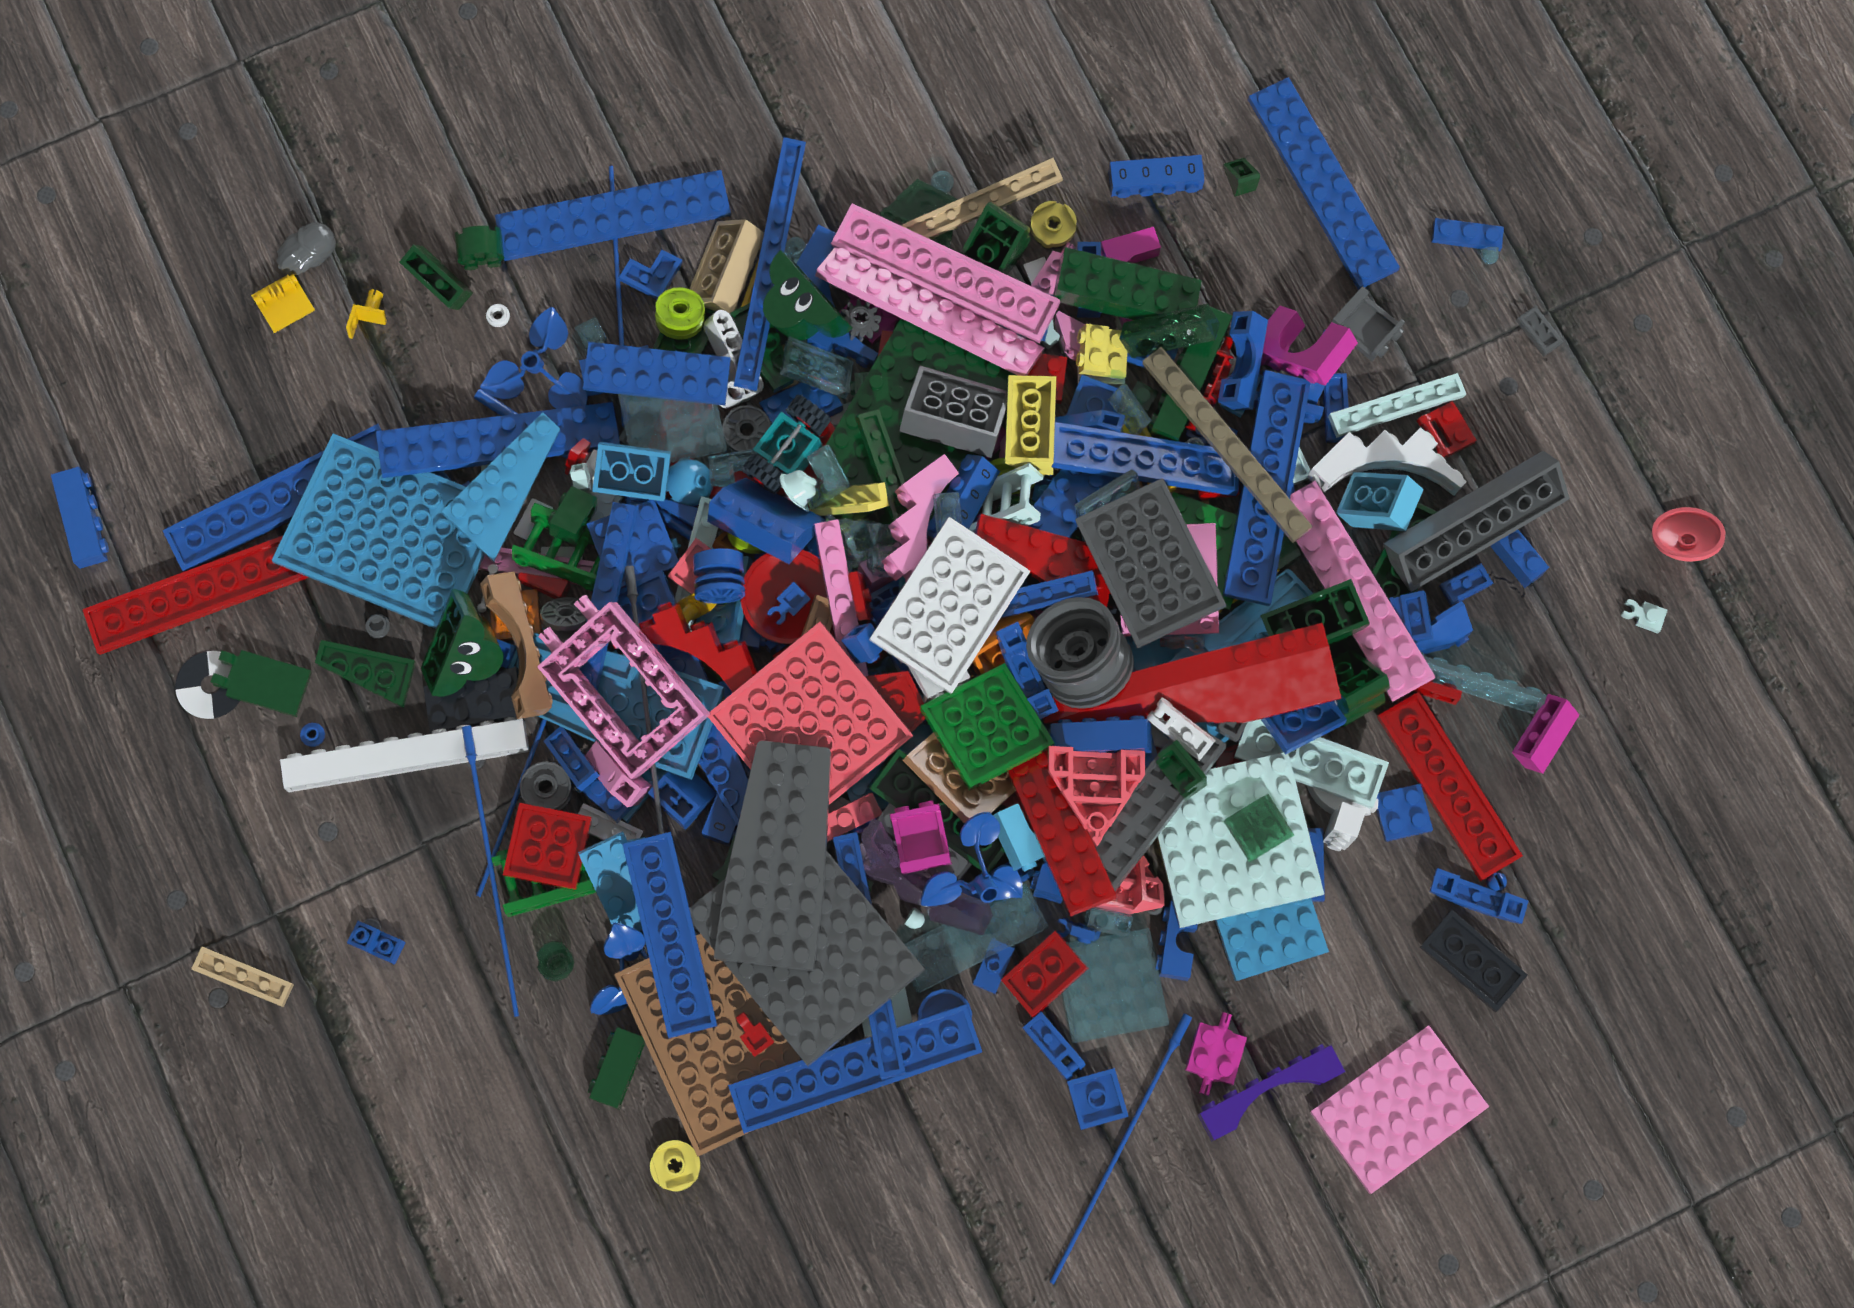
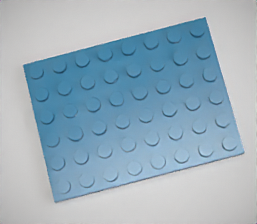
M332 434L272 558V562L436 629L451 590L457 589L466 594L468 593L485 554L442 514V510L466 488L465 486L430 472L382 478L378 451Z

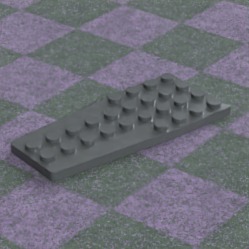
M759 741L757 743L724 884L714 951L715 960L814 971L825 887L832 756L828 748L771 741Z

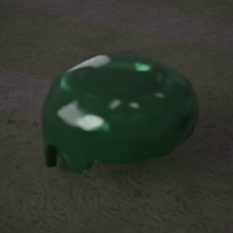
M551 941L545 943L536 954L538 957L537 969L549 981L557 982L567 978L574 968L573 953L562 942Z

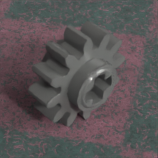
M857 299L856 306L848 302L847 310H841V315L853 327L849 331L851 333L850 340H853L855 336H859V341L863 342L865 335L872 339L873 332L879 331L880 326L878 324L881 321V316L876 315L877 307L869 309V302H866L863 306L861 301Z

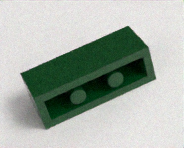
M413 244L399 261L401 265L449 309L460 310L474 293L424 246Z
M618 1027L615 1032L611 1031L606 1043L609 1049L606 1056H601L597 1069L600 1070L597 1079H592L588 1088L591 1100L620 1110L646 1044L642 1036Z

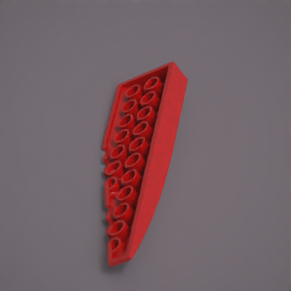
M1323 623L1132 672L1125 687L1115 697L1095 707L1072 708L1061 704L1053 697L1058 711L1042 719L1044 724L1058 723V720L1070 719L1073 722H1082L1084 718L1106 721L1108 717L1130 720L1131 716H1143L1147 719L1148 714L1151 711H1155L1158 707V701L1161 698H1165L1174 708L1194 723H1247L1341 699V694ZM1166 713L1162 716L1166 722L1171 718Z

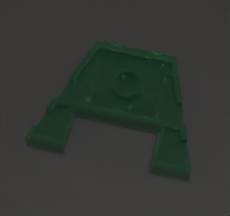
M917 179L897 196L892 204L885 207L879 216L892 222L897 219L907 223L958 199ZM953 230L935 237L937 239L936 242L950 248Z

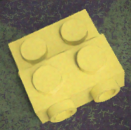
M1085 324L1079 329L1077 342L1080 343V352L1076 356V366H1079L1078 374L1124 379L1127 367L1128 331L1109 329V326Z

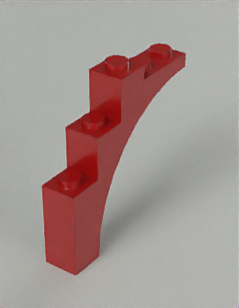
M670 601L657 606L658 610L652 614L655 622L652 619H648L638 624L639 629L652 644L674 647L688 652L705 662L720 675L732 693L757 673L745 641L738 643L737 639L723 644L724 648L722 649L713 623L705 624L704 620L690 625L691 629L689 630L679 603L672 605Z

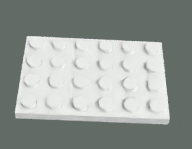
M948 517L869 640L952 694L1030 573V570Z

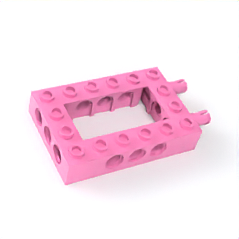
M584 595L574 605L588 620L587 623L564 643L553 632L551 627L546 628L543 631L544 634L540 633L538 637L552 653L537 667L630 779L639 778L710 715V712L617 602H609L599 611L589 600L588 596ZM609 641L612 642L615 648H619L630 660L629 664L631 667H635L645 678L647 686H651L661 697L662 704L676 710L668 718L659 721L660 725L650 734L642 736L641 742L579 670L582 665Z

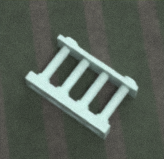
M1030 463L998 476L982 504V514L1024 526L1040 521L1041 513L1029 504L1031 485L1043 480L1044 476ZM1020 490V502L1010 507L1011 494ZM1001 498L1000 512L992 515L993 501ZM977 522L972 523V525L969 528V530L974 534L976 531Z

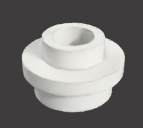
M495 304L487 310L486 318L490 325L502 327L508 323L510 313L504 305ZM502 314L501 319H495L494 316Z

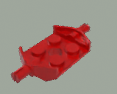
M1227 336L1216 353L1217 355L1211 367L1214 372L1203 395L1213 409L1219 397L1221 380L1227 378L1232 367L1229 360L1230 358L1234 359L1230 354V348L1234 341L1231 337ZM1189 420L1186 428L1195 431L1196 427Z

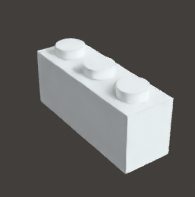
M1342 802L1330 816L1323 843L1328 844L1327 847L1335 851L1346 850L1358 837L1366 810Z

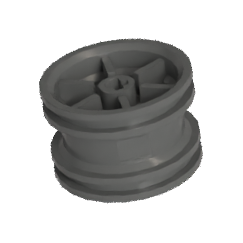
M1076 597L1057 602L1045 609L1036 618L1028 633L1026 645L1028 657L1039 675L1042 676L1043 682L1052 696L1061 704L1081 709L1101 705L1115 697L1125 687L1131 677L1134 663L1131 647L1119 630L1118 624L1109 609L1099 601L1091 598Z

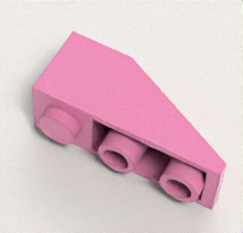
M597 740L587 752L586 757L599 773L598 779L605 788L627 808L639 805L652 785L641 776L630 779Z

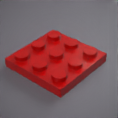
M519 803L503 875L576 890L582 867V861L578 852L586 849L592 817Z

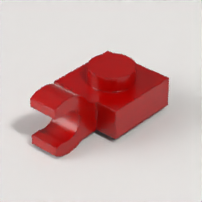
M583 438L570 449L565 465V474L568 475L570 473L572 465L588 461L590 457L588 451L591 443Z
M744 1011L735 1018L745 1031L740 1038L754 1057L775 1042L762 1023L758 1022L756 1025H753Z

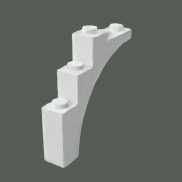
M1422 428L1403 446L1395 435L1389 434L1384 430L1367 448L1359 437L1353 436L1349 432L1307 475L1312 482H1317L1323 492L1327 491L1338 481L1352 475L1353 472L1373 469L1404 470L1424 476L1442 486L1453 496L1467 482L1459 471L1451 468L1446 463L1442 455L1433 451L1438 443L1429 432L1424 431Z

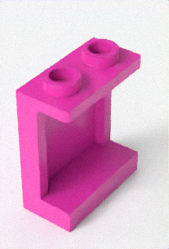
M933 801L919 803V808L912 810L909 809V806L894 809L895 813L890 814V819L894 829L902 874L952 864L939 804L934 805Z

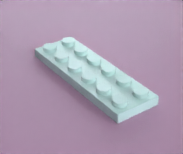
M1261 719L1247 723L1234 758L1244 762L1283 753V751ZM1321 737L1288 753L1295 781L1370 809L1374 807L1389 764L1387 761Z

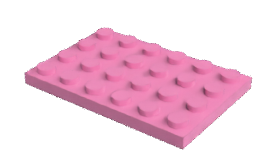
M1428 1025L1314 1108L1310 1113L1367 1192L1372 1194L1489 1106Z

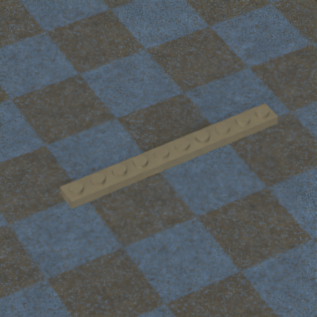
M1161 347L1144 359L1142 364L1291 542L1294 543L1311 530L1313 526L1165 350Z

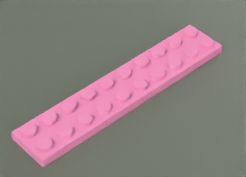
M853 203L831 242V246L834 248L846 249L849 253L866 259L875 266L887 269L902 279H907L923 289L930 290L933 294L950 300L960 307L970 310L1037 343L1041 342L1060 304V299Z
M835 247L817 268L816 277L1018 376H1027L1042 355L1044 347L1036 344L1034 341L1017 335L1015 332L1007 330L991 320H987L970 310L954 304L950 300L933 294L930 290L923 289L907 279H902L887 269L875 266L868 260L849 253L846 249Z
M1314 481L1292 493L1290 500L1313 526L1311 530L1296 540V543L1324 589L1352 579L1370 622L1368 627L1352 634L1366 659L1387 674L1390 688L1386 692L1392 702L1435 679L1434 673L1317 482Z

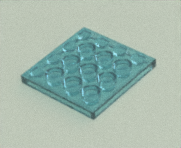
M618 394L629 446L671 451L670 463L727 451L718 405Z
M1150 928L1099 937L1097 940L1091 941L1090 944L1079 941L1068 943L1089 968L1062 992L1072 1044L1169 1026L1159 971L1155 969L1156 956Z

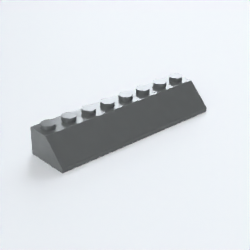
M1542 451L1385 542L1384 546L1389 561L1410 592L1416 590L1569 500L1560 462Z

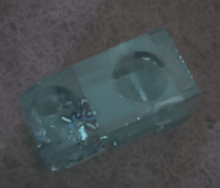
M1094 907L1086 911L1084 925L1086 929L1129 936L1133 915Z

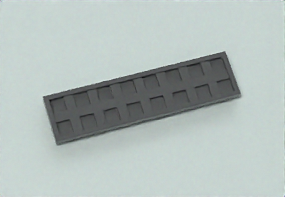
M1204 730L1216 741L1200 761L1189 752L1188 754L1206 775L1226 749V743ZM1170 738L1161 751L1173 744L1174 740ZM1158 756L1147 767L1145 776L1137 785L1099 845L1095 846L1115 891L1185 802L1184 798L1156 765V761L1159 759Z

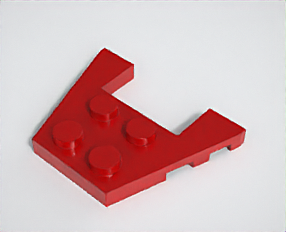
M909 671L865 676L911 733L925 720L924 715L920 711V706L924 702Z

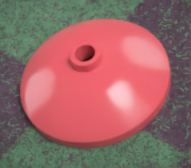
M1682 507L1669 510L1656 519L1652 527V540L1663 554L1676 560L1694 562L1710 558L1721 550L1725 542V529L1721 521L1713 514L1698 508Z

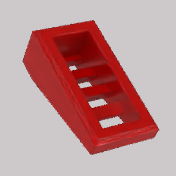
M519 573L518 575L522 585L531 589H537L538 592L553 599L566 597L571 588L569 580L528 573Z

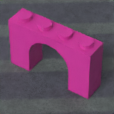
M1154 227L1101 242V256L1133 264L1157 257L1161 250ZM1119 317L1122 327L1126 326L1128 334L1135 332V330L1139 331L1156 326Z
M1279 306L1268 320L1261 366L1267 365L1278 372L1284 371L1293 377L1305 378L1313 384L1326 385L1358 344L1350 328L1331 322L1313 346L1298 353H1289L1290 345L1303 330L1305 324L1297 311Z

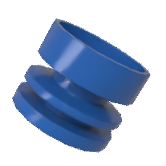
M720 548L704 550L693 556V572L698 577L694 580L696 600L704 603L720 604L735 602L745 597V587L743 586L745 580L744 577L740 576L744 572L743 553L733 549Z

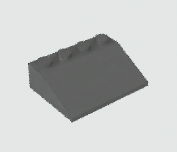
M920 366L904 410L900 432L992 458L1007 408L1008 391Z

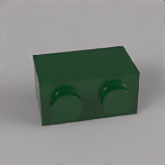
M571 486L567 494H562L558 504L559 508L556 512L553 511L550 514L547 524L550 525L551 536L576 546L587 527V523L591 521L597 511V497Z

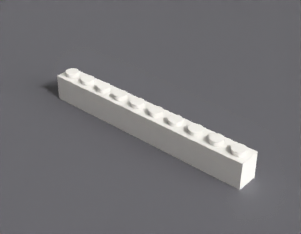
M508 717L504 719V722L485 721L481 722L480 726L471 727L475 751L478 755L476 756V761L530 752L526 724L523 719ZM470 725L457 726L456 730L453 731L437 729L433 730L432 734L429 735L413 733L409 734L408 738L405 739L389 737L385 738L384 742L375 744L374 741L361 742L360 746L352 748L349 745L337 746L334 751L328 752L325 749L311 751L310 755L304 756L300 753L289 754L286 759H280L284 789L288 792L469 762L465 758L466 751L461 727Z

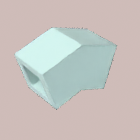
M1053 320L1049 324L1046 340L1041 341L1047 349L1056 344L1060 338V335L1053 328Z
M587 464L572 465L570 474L573 487L582 491L592 490Z

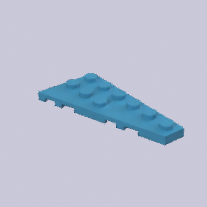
M543 412L442 510V514L493 563L560 432V428Z

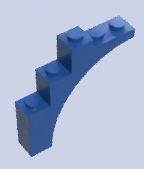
M818 224L796 264L833 304L829 282L816 277L815 274L817 268L834 249L831 246V242L836 233ZM818 331L807 339L808 346L814 353L818 355L823 353L829 356L832 349H835L834 351L842 357L849 356L855 359L857 364L865 368L868 366L872 368L878 358L877 352L864 345L856 337L850 340V332L841 337L831 338L824 336Z

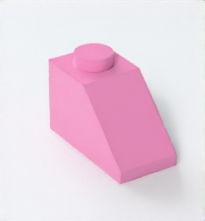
M1058 311L1055 325L1060 335L1063 350L1070 359L1076 361L1077 353L1080 352V343L1077 342V335L1079 329L1085 324Z

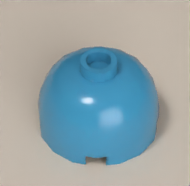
M689 459L680 460L669 468L666 491H669L672 501L696 506L700 503L701 496L709 498L713 489L714 479L711 471L702 462Z

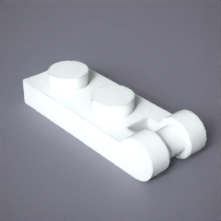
M1161 698L1157 703L1158 707L1155 711H1151L1148 714L1147 719L1172 740H1178L1186 751L1200 761L1216 740L1174 708L1168 700ZM1165 713L1171 717L1168 722L1162 718Z

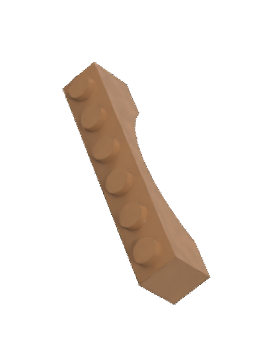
M515 572L487 575L480 583L486 606L506 625L517 648L519 675L511 696L517 719L545 715L552 708V695L547 691L546 677L537 667L540 664V652L534 644L533 627L528 623L527 606L522 601L520 594V581L516 579Z

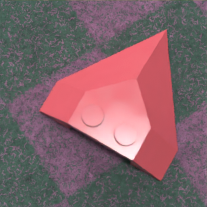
M1048 746V772L1084 829L1088 830L1096 847L1145 776V751L1120 750L1117 753L1073 751V747Z
M1143 855L1115 891L1117 899L1096 907L1129 915L1162 908L1165 905L1163 883L1159 877L1155 878L1147 867L1149 862Z

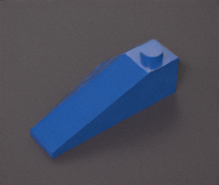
M1460 601L1435 617L1436 619L1431 622L1434 639L1415 642L1423 655L1448 649L1455 644L1457 647H1460L1469 641L1468 636L1473 631L1464 603Z

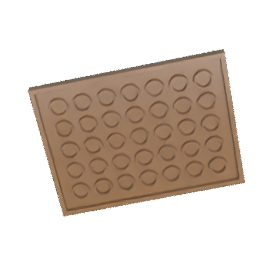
M701 934L696 935L718 1024L717 1027L669 1039L650 959L647 958L614 974L697 1157L747 1134L743 1133L728 1085L802 1060L722 960L714 959L713 948ZM743 1011L753 1025L761 1022L775 1041L755 1057L741 1040L740 1036L745 1031L735 1019Z

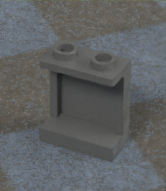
M1362 286L1333 318L1332 323L1350 328L1358 342L1355 348L1373 362L1377 356L1382 358L1390 348L1388 344L1392 339L1396 342L1404 333L1402 327L1405 321L1403 319L1399 322L1380 308L1368 298L1369 291Z

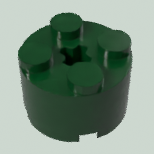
M479 225L463 228V233L461 234L458 231L455 232L457 262L464 265L465 270H476L478 265L486 264L490 268L501 266V261L504 259V250L500 228L495 227V231L489 230V226Z

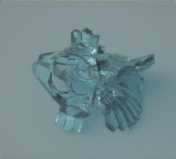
M828 514L825 522L836 519L831 514ZM851 519L839 520L849 573L858 571L861 562L890 547L896 541L891 535V530L888 527L889 524L884 525L880 522L876 523L874 520L868 521L864 519H857L856 521Z

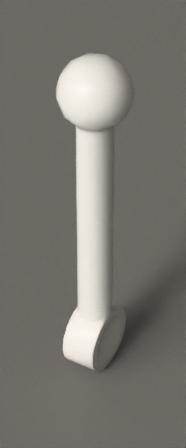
M491 564L488 567L489 575H494L498 572L497 565ZM484 596L481 603L477 606L478 611L481 613L487 609Z

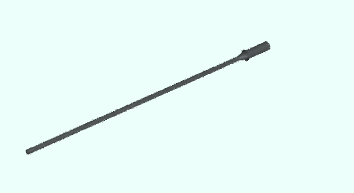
M626 566L627 597L632 606L633 622L639 628L636 607L639 594L637 593L634 566ZM640 674L647 734H650L652 731L645 678ZM656 764L651 766L660 835L664 834Z

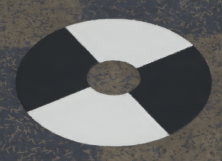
M206 651L194 655L183 664L176 678L175 690L179 703L187 712L199 718L213 719L224 716L231 712L240 702L239 700L227 697V689L219 688L213 694H207L201 689L202 680L206 676H213V673L228 678L232 666L222 664L218 660L221 653L219 651Z

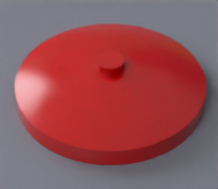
M801 550L790 564L766 553L758 558L744 576L745 584L743 585L745 587V597L740 600L744 616L756 633L771 642L792 645L802 635L814 596L819 595L827 598L821 561L817 556L805 550ZM795 582L811 600L795 616L788 612L785 622L778 625L776 622L781 618L780 612L776 611L771 616L767 613L770 608L781 604L776 598Z

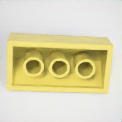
M1008 376L1005 464L1018 468L1030 463L1042 475H1053V468L1051 466L1054 459L1056 376Z

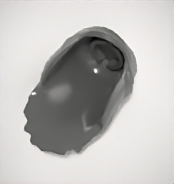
M312 222L299 228L298 232L286 238L277 251L278 257L276 261L278 269L290 276L292 274L299 275L309 268L320 266L331 256L336 247L333 232L328 226L319 222Z

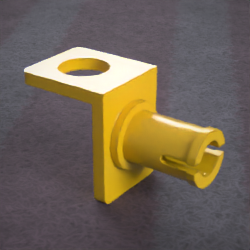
M371 289L368 292L365 306L353 304L346 325L349 338L353 339L359 320L386 325L385 312L379 309L383 293L376 290L375 295H373L374 289Z
M694 593L678 601L687 624L691 620L709 613L716 606L713 603H704L696 600Z

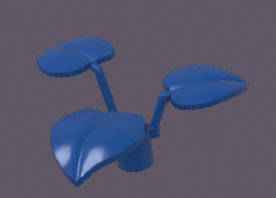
M550 307L542 312L530 328L529 339L531 344L542 348L523 354L521 357L522 366L520 367V373L518 366L513 362L506 360L496 363L489 370L485 380L480 385L483 391L498 399H513L524 390V383L521 377L524 376L527 370L532 374L541 372L555 384L548 392L549 402L555 409L587 405L588 396L586 390H583V381L576 374L565 372L557 381L543 369L544 362L539 354L545 352L547 347L553 350L560 348L568 338L566 323L554 307Z
M982 812L972 816L965 822L960 831V839L964 846L975 845L974 848L983 874L978 875L974 879L973 886L963 880H957L956 875L952 872L944 871L933 875L924 887L920 899L922 906H938L956 900L962 893L960 885L969 889L972 894L977 893L985 903L1008 898H1022V880L1018 871H1014L1012 866L1001 865L994 870L992 875H989L986 870L979 846L991 844L998 838L1000 833V823L990 812Z
M613 922L603 949L608 957L619 958L620 971L624 970V960L633 961L639 954L645 959L649 958L643 950L645 945L644 935L632 927ZM608 985L602 988L591 1002V1013L607 1015L626 1008L628 1003L620 986L617 988L614 985Z

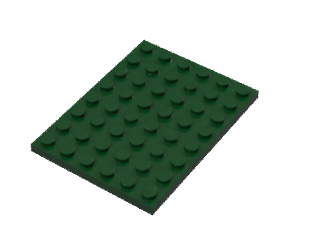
M901 318L814 463L813 468L846 486L878 483L855 417L859 414L879 409L905 482L944 454L958 471L961 462L967 454H978L900 432L904 410L919 367L923 366L1008 391V376L1018 375ZM1007 408L1004 414L1001 427L1007 419ZM951 481L936 499L929 521L938 509L939 503L944 498Z

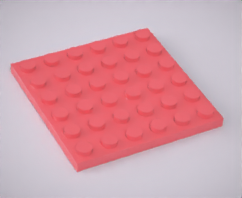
M821 622L817 623L711 710L708 716L750 770L759 741L828 748L832 754L829 805L914 736Z

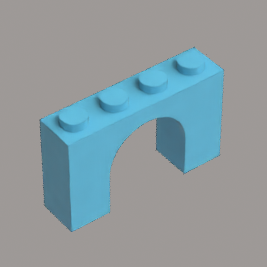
M1019 804L993 815L1000 823L998 838L1014 871L1022 868L1025 872L1037 866L1035 861L1042 858L1046 862L1035 834L1028 826Z

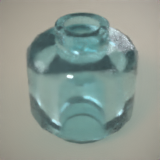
M881 545L874 547L867 556L868 570H871L872 574L877 577H891L886 573L881 561L898 548Z

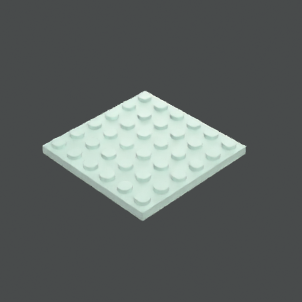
M1284 752L1209 769L1206 773L1207 786L1185 800L1157 837L1179 928L1324 895L1289 754L1285 755Z

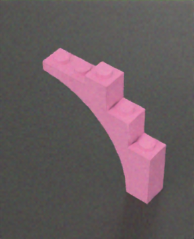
M945 454L894 491L899 502L908 509L906 513L888 526L892 537L900 542L902 546L881 561L886 573L893 577L895 581L903 576L907 582L927 551V528L931 511L936 499L945 486L959 474Z

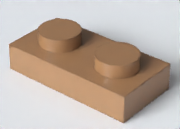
M819 595L814 596L801 637L819 622L830 632L832 619L827 598Z

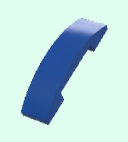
M1019 622L996 631L1005 663L1039 719L1057 712L1058 708L1049 689L1045 688L1039 673L1028 657L1026 649L1027 640Z
M1436 868L1429 891L1470 910L1518 924L1523 923L1529 902L1512 894L1500 893L1463 880L1460 876Z

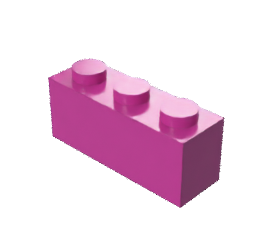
M1548 694L1512 751V754L1524 768L1543 774L1579 717V713L1567 699Z

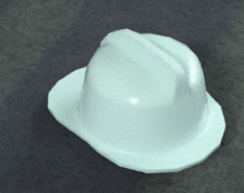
M801 470L787 475L781 474L780 483L787 496L796 505L809 512L807 504L816 494V480Z

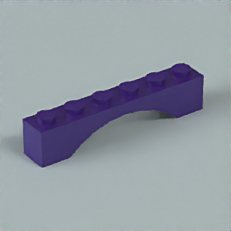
M1323 1044L1310 1050L1311 1056L1303 1059L1300 1055L1289 1061L1290 1067L1282 1071L1280 1067L1266 1073L1267 1079L1260 1082L1256 1078L1246 1083V1090L1238 1093L1235 1089L1223 1096L1225 1101L1217 1105L1212 1101L1202 1106L1203 1112L1198 1114V1117L1211 1142L1237 1129L1239 1121L1248 1106L1265 1091L1293 1082L1321 1085L1344 1073L1345 1070L1333 1047L1330 1045L1324 1048Z

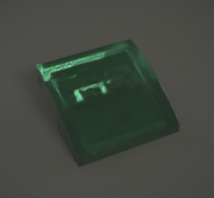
M1269 794L1223 820L1249 863L1294 836Z

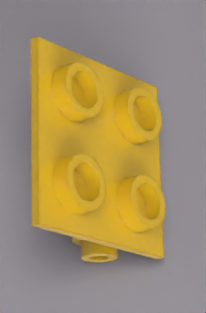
M294 274L286 275L251 295L274 333L315 311Z

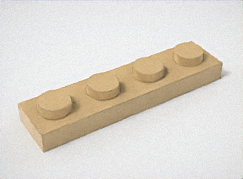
M201 947L192 966V970L281 1007H284L294 984L205 947Z

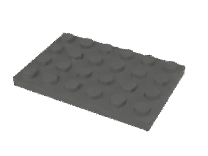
M1163 478L1075 519L1137 648L1226 607V603Z

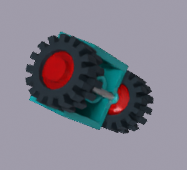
M799 394L795 396L786 408L787 413L793 419L781 412L753 448L754 454L752 453L741 468L754 482L774 495L782 487L780 483L781 474L787 475L797 470L804 472L823 446L820 439L815 435L820 436L831 422V418L822 409H819L817 405Z

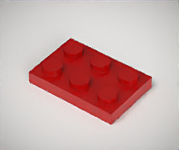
M1054 931L1005 975L1001 981L1032 1017H1035L1089 968L1057 931Z

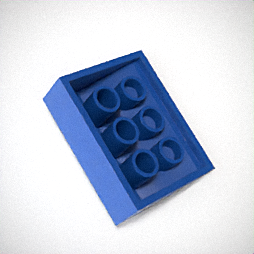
M747 478L723 487L709 503L707 522L787 564H790L815 536L813 524L827 521V519L810 510L806 512L802 507L777 493L775 495Z

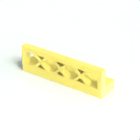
M885 482L821 488L815 497L816 507L809 508V510L819 516L869 512L887 507L889 503Z

